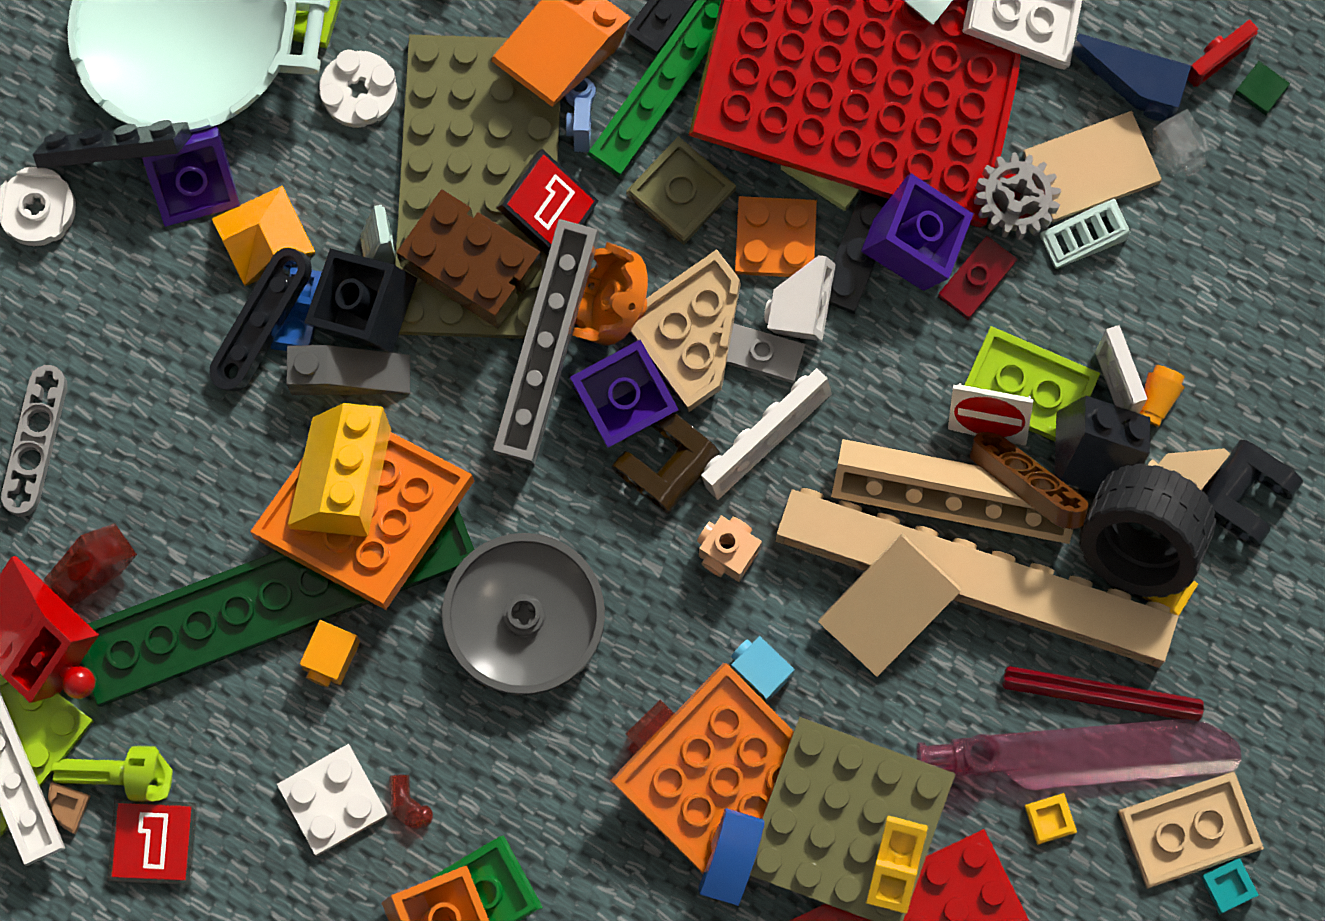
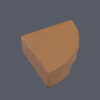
M51 782L48 799L52 813L63 828L73 834H77L91 796Z

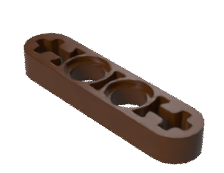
M981 432L975 435L970 457L977 465L1053 524L1066 529H1077L1083 526L1088 510V502L1081 495L1003 436L991 432Z

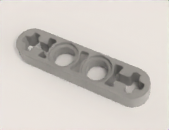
M52 365L38 367L31 374L1 492L3 506L11 514L18 517L32 514L40 503L67 392V380L64 374ZM48 375H53V379L58 383L57 388L51 387L47 396V400L50 403H54V407L44 403H33L35 398L40 401L43 400L44 389L38 384L40 380L46 381ZM38 412L47 413L50 417L48 428L42 432H34L29 427L31 417ZM29 450L38 451L41 455L39 465L32 470L22 469L20 466L22 454ZM16 474L25 478H36L34 484L27 480L25 493L31 498L29 502H22L20 507H16V503L11 499L12 494H19L22 486L20 479H14Z

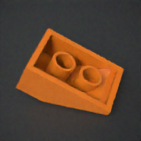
M540 0L495 53L492 62L553 107L616 51L622 42L631 17L608 0Z

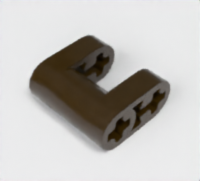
M672 413L651 424L657 432L678 448L657 474L627 451H624L611 466L617 475L667 514H670L704 473L707 464L720 454V451L711 441L676 413Z

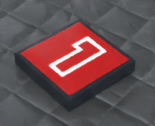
M541 149L534 154L496 209L542 251L549 255L558 220L561 219L582 225L599 200L547 152Z

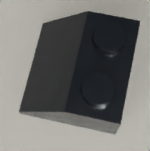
M1084 396L1056 411L1055 476L1074 491L1095 498L1102 481H1105L1107 475L1112 471H1117L1120 467L1127 465L1145 464L1150 454V417L1089 396Z

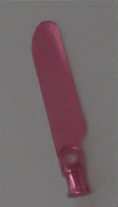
M1174 719L997 735L979 734L973 737L951 739L950 744L926 746L925 742H917L916 759L953 772L955 776H981L988 773L1003 772L1022 788L1039 790L1228 773L1235 770L1240 764L1241 749L1239 743L1228 733L1208 723L1189 719ZM972 746H982L988 751L989 762L987 765H978L972 760L970 755Z

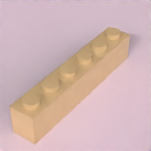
M842 439L831 495L833 498L1070 544L1073 529H1066L1053 524L980 466Z

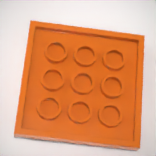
M390 432L368 537L289 529L288 522L303 458L250 532L254 539L386 610L474 483V479L469 472Z
M722 663L610 782L704 874L712 854L711 843L725 808L763 819L794 731L727 663Z

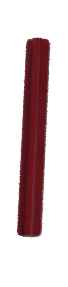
M1012 666L1007 667L1003 675V687L1008 690L1193 722L1200 721L1204 711L1203 700Z

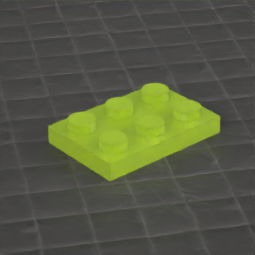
M990 326L964 386L1023 397L1031 396L1030 399H1033L1029 430L1056 442V411L1084 396L1090 397L1100 373Z

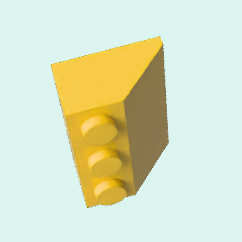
M343 403L312 418L288 522L289 529L368 537L391 427L383 407Z

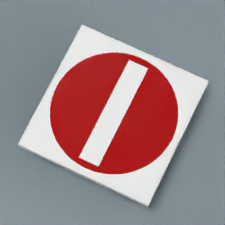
M961 383L958 386L953 385L948 429L970 435H976L981 432L996 433L1011 443L1026 446L1033 399H1030L1031 396L1023 397L964 386Z

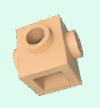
M721 515L715 525L708 522L697 539V542L701 544L699 548V557L703 559L701 564L719 577H722L725 573L740 582L760 552L762 541L750 534L752 528L736 517L728 520ZM730 544L733 547L730 549H725L722 547V545Z

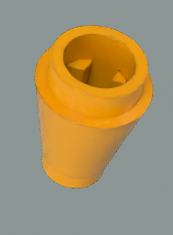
M1155 365L1153 372H1148L1144 388L1147 401L1139 414L1150 417V424L1160 427L1162 420H1164L1185 388L1182 385L1185 376L1165 366Z

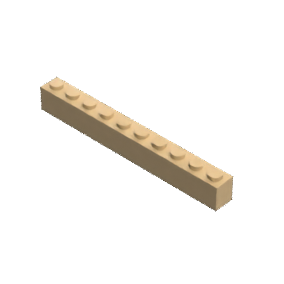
M801 488L800 492L791 490L776 535V542L866 571L903 533L961 588V592L953 599L955 601L1158 668L1166 660L1179 616L1169 613L1170 608L1163 604L1148 601L1144 605L1131 601V595L1117 589H1108L1107 592L1092 588L1093 583L1081 577L1070 576L1069 580L1053 575V569L1041 564L1032 563L1030 567L1015 563L1016 558L1010 554L1001 551H992V554L976 550L977 545L965 539L954 538L953 542L939 538L937 531L925 526H916L915 529L899 525L900 520L894 516L878 513L877 517L861 512L862 507L848 501L841 500L839 504L823 500L824 495L812 489Z

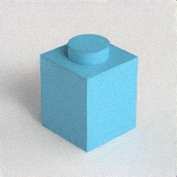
M760 636L753 643L748 639L745 640L731 655V658L735 660L731 664V668L765 703L794 676L795 669Z

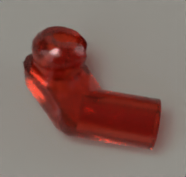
M409 775L389 776L392 814L408 828L418 829L429 826L433 820V812L428 805L421 806L410 797Z

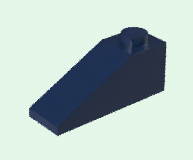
M1078 33L1072 51L1077 58L1133 107L1144 111V115L1147 118L1156 121H1165L1166 118L1174 119L1180 106L1191 65Z

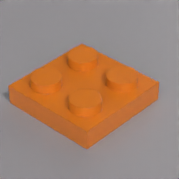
M739 196L735 274L791 277L811 262L815 254L817 200Z

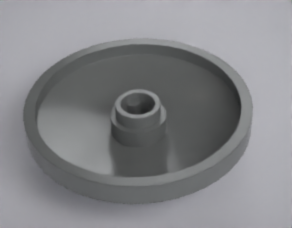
M515 533L489 540L463 559L447 585L442 606V620L451 652L460 666L472 678L482 685L501 693L529 696L557 689L574 679L584 670L596 653L602 638L605 623V606L597 577L588 563L575 550L563 542L548 536L534 533Z

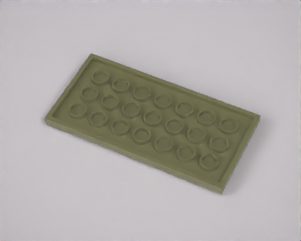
M409 34L396 252L437 194L443 189L471 207L473 218L479 212L540 251L542 267L523 294L516 290L518 301L498 329L418 278L399 332L400 335L525 339L548 255L497 210L496 207L537 151L543 149L558 163L561 100L553 107L492 62L493 56L508 38ZM396 253L395 265L403 269L404 271L408 272L409 274L413 275L412 273H410L409 271L405 270L400 266L398 256ZM513 279L512 282L510 283V284H512L513 286H515L514 279Z

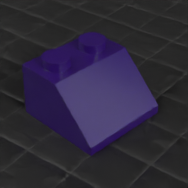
M218 125L192 132L191 138L178 154L142 157L164 226L240 206Z
M911 173L907 175L874 218L861 252L922 291H925L949 279L973 213Z
M641 339L569 378L580 402L607 448L679 410Z

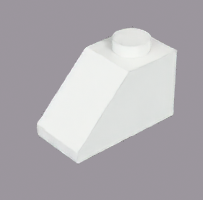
M818 255L776 287L773 291L772 300H768L765 307L764 319L768 323L767 329L777 335L822 341L836 264L828 257Z

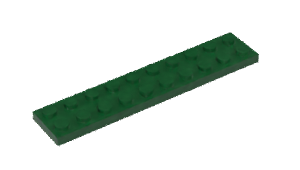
M458 506L399 592L455 571L463 559L475 550ZM276 551L88 623L99 636L82 659V663L95 677L93 694L97 705L102 707L315 625L319 620H328L372 602Z

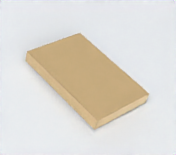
M1132 111L1023 151L1025 159L1029 154L1033 155L1032 165L1037 167L1042 162L1047 164L1043 172L1046 176L1049 174L1057 176L1051 187L1061 189L1058 199L1053 200L1059 203L1060 206L1056 214H1050L1053 218L1052 223L1084 212L1112 199L1116 200L1155 186L1162 181Z
M902 533L819 618L818 622L878 677L961 592V588Z
M1234 771L1118 811L1147 889L1264 849Z

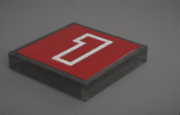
M114 799L107 881L191 886L198 804L195 802H149Z

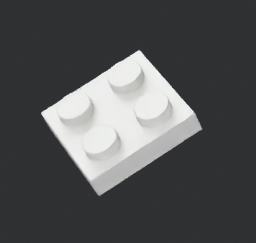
M349 744L277 784L316 856L388 816Z

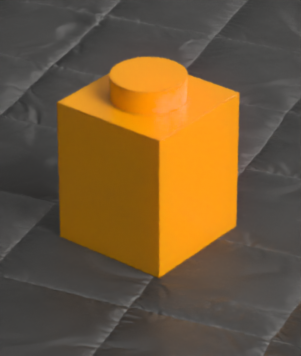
M319 620L300 662L303 670L308 672L306 679L326 688L329 687L330 682L341 686L360 644L358 636Z

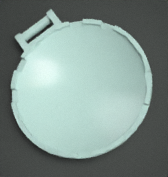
M72 0L68 19L70 57L75 64L81 79L80 82L87 93L114 118L125 124H135L136 127L150 126L162 120H170L172 123L188 122L192 133L221 124L245 110L269 87L278 72L308 75L319 74L321 61L317 57L324 13L329 11L330 0ZM309 11L302 55H291L290 49L296 12Z

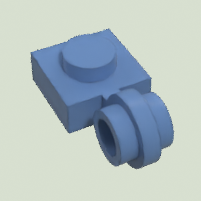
M584 78L565 95L566 101L575 107L574 113H567L566 136H574V152H589L591 103L596 97V89L593 82L588 78Z

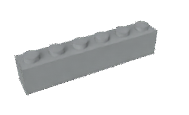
M561 219L558 220L493 448L496 454L531 464L536 463L598 244L599 233L597 229Z

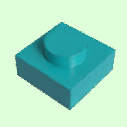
M1240 858L1201 876L1219 914L1259 895Z

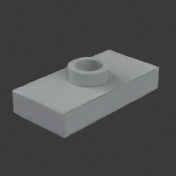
M733 324L726 364L794 384L805 344Z

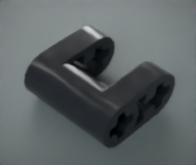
M1241 439L1213 477L1204 493L1209 498L1210 504L1213 505L1215 511L1214 518L1218 524L1249 545L1260 547L1269 534L1270 527L1257 515L1240 505L1241 501L1256 480L1281 497L1289 500L1293 499L1303 484V480L1294 470L1257 445Z

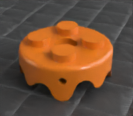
M606 242L605 248H598L595 251L593 259L597 263L589 272L575 322L580 328H574L572 335L597 344L609 346L621 341L632 330L637 320L641 319L647 309L648 274L646 265L640 255L632 250Z

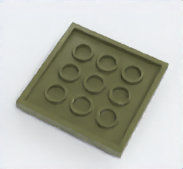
M799 717L762 819L765 824L750 875L872 921H903L906 913L866 903L887 816L928 826L912 891L913 895L955 773Z

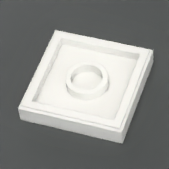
M1120 325L1105 330L1095 351L1114 404L1140 413L1147 401L1141 380Z

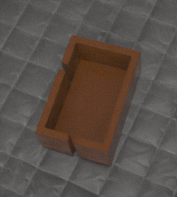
M443 189L437 194L396 252L402 268L497 329L518 301L516 290L523 294L542 267L540 251L479 212L473 218L471 207ZM513 279H514V282H515V286H513L512 284H510Z

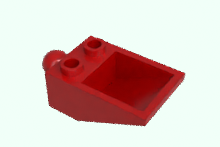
M12 556L0 573V673L2 677L29 703L51 698L56 693L59 694L62 689H64L68 696L75 699L89 696L95 688V677L88 668L78 665L99 634L17 556Z

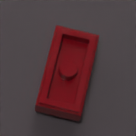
M986 236L938 293L937 297L969 321L1016 264L1018 259L990 237Z

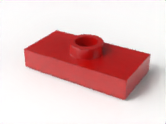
M1249 19L1225 39L1220 35L1212 40L1203 50L1205 55L1191 65L1187 80L1194 87L1200 86L1253 44L1258 34L1257 26Z

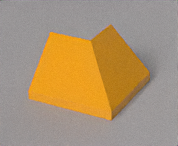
M283 186L212 218L244 286L258 281L273 255L283 248H293L305 253L307 256L315 254L314 248Z

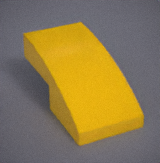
M887 816L866 901L867 904L907 914L928 830L927 825Z

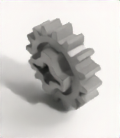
M1012 153L1009 163H1006L1001 156L997 157L994 163L995 169L987 165L982 173L984 178H979L975 186L981 192L976 194L974 204L984 205L978 214L979 218L989 216L991 222L988 229L993 230L997 226L1002 227V237L1004 238L1008 236L1011 230L1016 231L1018 240L1023 239L1027 229L1033 236L1038 235L1041 230L1040 224L1048 227L1053 220L1050 214H1056L1060 206L1059 203L1053 200L1058 199L1061 189L1051 187L1057 176L1055 174L1046 176L1043 173L1047 165L1045 162H1042L1037 167L1032 165L1033 155L1030 154L1024 162L1019 161L1017 153ZM1008 174H1016L1009 179L1003 178V176ZM1014 191L1021 193V201L1014 199ZM995 203H997V204L999 205L1001 211L997 208V206L995 205ZM1026 213L1033 215L1028 218L1018 219Z

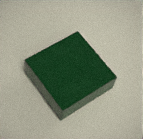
M1258 61L1234 94L1266 116L1289 87L1290 82Z

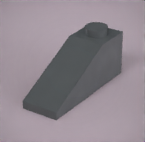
M330 345L287 346L286 384L291 395L410 394L411 356Z

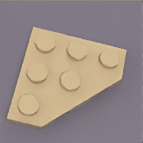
M717 249L647 297L646 312L641 319L637 320L630 331L636 341L641 339L655 367L689 412L722 389L740 291V279Z

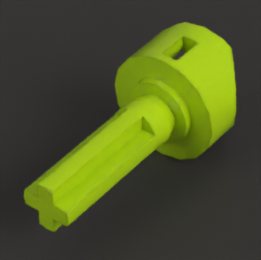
M132 746L127 753L125 761L61 759L59 762H53L52 771L54 772L52 780L54 783L124 785L125 793L131 801L152 802L162 800L169 795L172 784L173 770L155 746ZM152 780H156L158 786L149 784Z

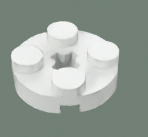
M342 51L326 67L320 80V95L326 110L334 120L349 127L359 128L373 124L376 121L379 122L391 112L397 100L398 90L393 69L383 58L371 52ZM359 80L365 81V88L369 90L367 95L360 93L357 98L352 97L353 92L349 88L350 84H357Z
M37 167L24 168L16 172L17 176L11 178L8 183L5 181L0 186V224L6 234L17 242L29 246L46 245L61 239L71 226L76 212L75 197L68 184L53 170L47 168L37 169ZM35 198H40L45 208L39 214L32 215L30 210L25 209L26 205L33 204Z

